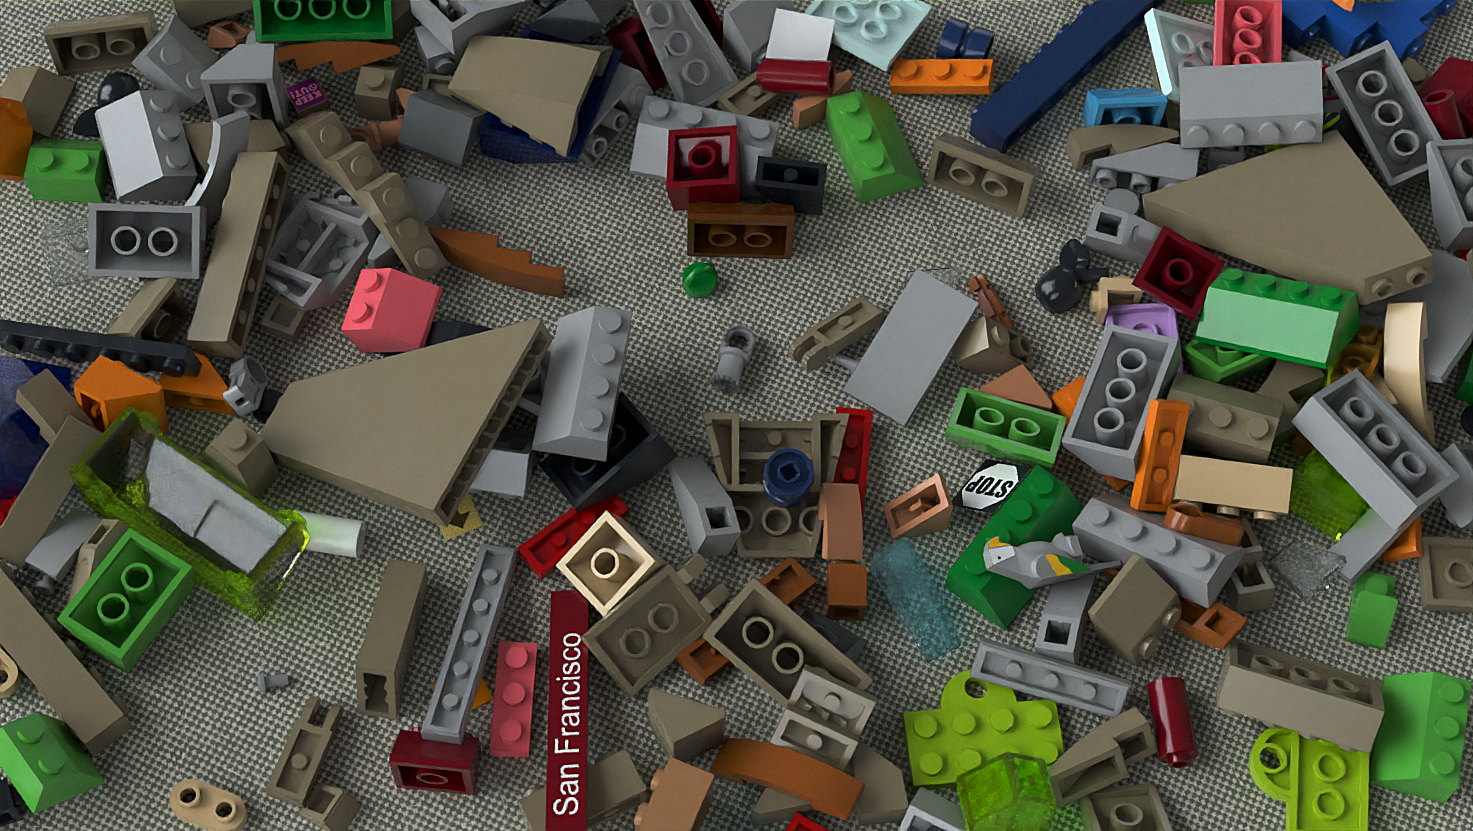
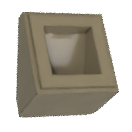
M321 781L299 815L325 831H346L359 812L361 805L348 791Z

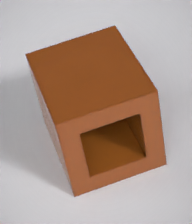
M839 560L836 563H829L826 576V618L830 620L864 621L867 608V564H857L853 560Z

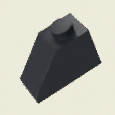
M758 156L754 189L774 203L793 205L794 213L821 216L827 164Z

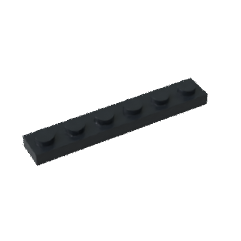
M0 319V347L13 354H20L21 351L29 352L46 359H51L53 356L67 358L75 363L94 362L100 355H103L112 361H120L127 367L141 373H148L151 370L163 372L175 378H181L182 375L198 377L202 367V363L189 346Z

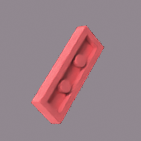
M499 641L490 756L528 758L530 756L538 655L537 643Z

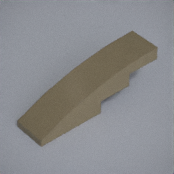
M69 414L32 471L28 482L0 526V558L20 569L23 567L25 560L41 539L86 465L103 432Z

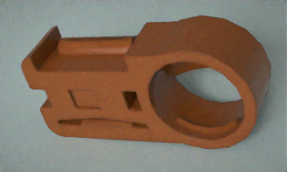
M1180 502L1168 505L1163 521L1166 527L1174 531L1232 546L1240 545L1245 530L1238 519L1206 513L1192 504Z

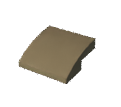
M805 664L770 742L817 759L844 772L859 742L862 730L876 704L877 697Z

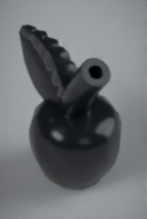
M125 72L108 74L99 87L97 106L87 109L78 117L73 126V132L88 138L99 137L100 133L95 118L96 111L141 90L138 80Z
M1070 239L1060 252V265L1052 267L1040 277L1035 285V293L1038 301L1048 312L1059 313L1067 311L1082 301L1084 296L1082 285L1099 282L1100 277H1109V268L1089 269L1091 259L1088 250L1085 249V246L1079 240Z

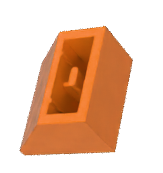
M100 355L73 384L76 402L95 427L103 432L102 437L111 445L160 437L169 431L163 386L151 377H143L130 370L120 361H112Z

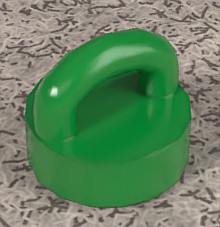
M695 262L685 268L682 274V286L689 296L706 298L715 292L717 273L712 263Z

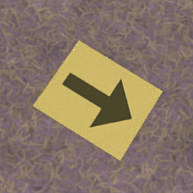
M467 492L448 527L438 525L445 541L481 527L483 523Z

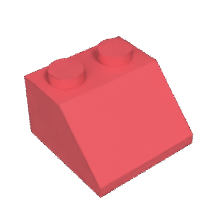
M393 268L362 269L341 331L363 353L408 352L424 348L443 290L437 285Z

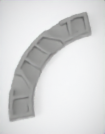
M243 110L213 120L212 144L207 161L210 164L202 185L198 183L184 205L207 207L206 232L223 210V200L228 193L231 182V170L236 164L238 153L247 152L250 114ZM132 277L138 282L147 279L146 277Z

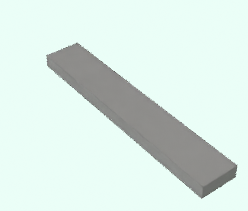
M481 544L421 729L422 739L459 745L462 743L518 561L517 548Z

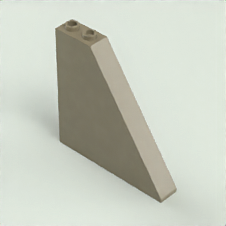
M1338 130L1322 134V142L1295 143L1142 195L1144 218L1150 223L1161 228L1166 226L1192 242L1289 278L1305 281L1310 284L1337 287L1342 290L1356 292L1358 303L1363 305L1433 282V254Z
M533 318L291 382L284 394L278 399L276 407L265 425L259 430L258 435L265 440L275 464L448 527L553 338L542 320Z

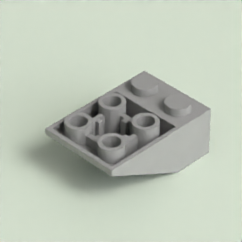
M410 0L412 15L454 56L467 48L472 36L486 35L533 3V0Z

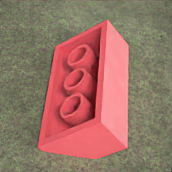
M1215 0L1213 66L1282 62V0Z

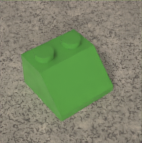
M44 138L31 146L24 179L33 200L103 203L110 170L102 141Z
M35 712L1 726L0 766L33 814L103 785L104 778L64 721Z

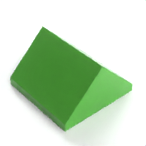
M1196 340L1181 346V353L1195 377L1226 386L1266 369L1275 359L1196 342Z

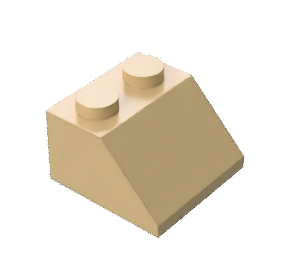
M606 510L556 564V567L604 617L667 563L624 518Z

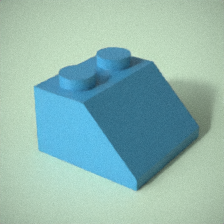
M1132 87L1129 89L1108 90L1100 88L1087 91L1082 109L1085 127L1105 124L1159 126L1167 105V96L1155 88Z

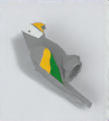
M1062 532L1057 534L1051 543L1033 541L1018 547L999 542V536H996L985 544L983 552L986 570L1017 580L1029 589L1074 580L1082 576L1121 566L1120 560L1083 565L1081 558L1083 553L1077 535L1064 536Z

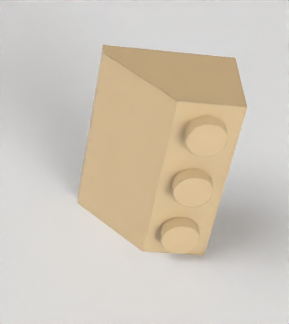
M1181 454L1171 502L1189 503L1202 510V506L1217 507L1216 514L1226 516H1239V511L1254 512V519L1276 521L1277 515H1285L1289 511L1293 469Z

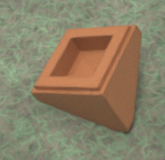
M233 18L210 27L206 45L209 48L236 47L239 44L246 43L251 29Z

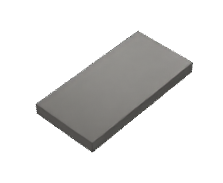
M917 268L845 385L843 392L906 428L980 306L979 303Z

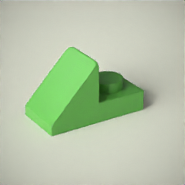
M1366 570L1353 583L1345 641L1383 650L1398 606V599L1393 597L1396 577Z

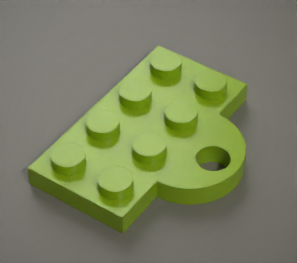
M971 670L957 674L947 683L940 699L939 709L903 712L902 714L912 791H918L920 787L929 790L1047 779L1045 774L1065 753L1056 701L1044 699L1017 702L1013 689L971 677ZM970 682H978L985 688L986 694L981 698H973L967 694L965 686Z
M1270 727L1257 738L1249 754L1250 773L1256 785L1266 795L1286 803L1285 831H1368L1369 753L1361 750L1357 752L1346 751L1338 747L1335 742L1321 738L1319 740H1310L1301 736L1297 731L1285 727L1280 729ZM1270 752L1276 755L1280 763L1279 768L1269 769L1265 767L1260 760V754Z

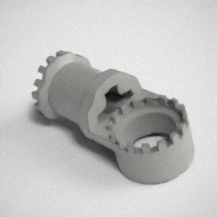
M732 325L724 333L718 352L720 361L716 373L712 374L709 380L713 387H717V390L722 388V392H725L726 389L727 393H738L741 390L740 378L742 371L749 364L754 352L756 338L754 331L752 332V329L750 327L747 328L746 325ZM735 336H742L748 340L749 346L741 350L731 347L729 341Z

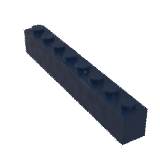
M1096 0L1092 5L1086 4L1080 10L1074 22L1063 25L1058 31L1056 38L1050 44L1044 43L1038 49L1033 60L1028 64L1026 62L1022 63L1007 84L1002 82L993 92L992 98L986 103H979L970 115L972 122L969 134L987 148L996 149L1001 154H1004L1145 21L1144 15L1152 8L1158 9L1166 0Z

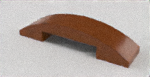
M1114 568L1102 571V573L1112 582L1120 572V569ZM1178 595L1182 607L1181 616L1172 629L1205 645L1225 649L1246 627L1248 620L1217 600L1208 609Z
M726 738L709 770L716 777L743 786L749 781L809 801L814 810L849 821L865 789L863 782L817 759L777 745L742 738Z

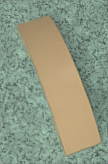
M1426 301L1390 302L1387 304L1384 328V381L1398 403L1396 410L1431 446H1434L1433 409H1427L1423 340L1428 338Z

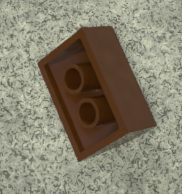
M711 201L688 202L687 256L791 259L795 226L793 205H783L776 202L769 204H748L746 202L713 203Z

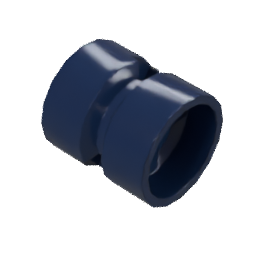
M951 16L942 32L936 58L988 59L995 31L980 26L970 29L969 22Z
M791 448L778 450L771 455L765 465L762 488L766 498L780 508L796 507L805 501L813 481L814 469L811 460L805 453Z

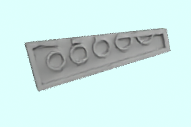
M633 0L677 102L707 107L740 83L690 0Z

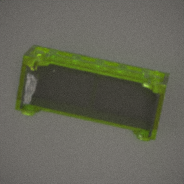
M129 405L68 471L84 503L106 519H119L128 528H131L191 565L198 583L258 623L269 610L310 542L306 527L307 521L293 509L288 511L278 509L275 512L164 437L159 429L161 423L152 413L147 410L141 413Z

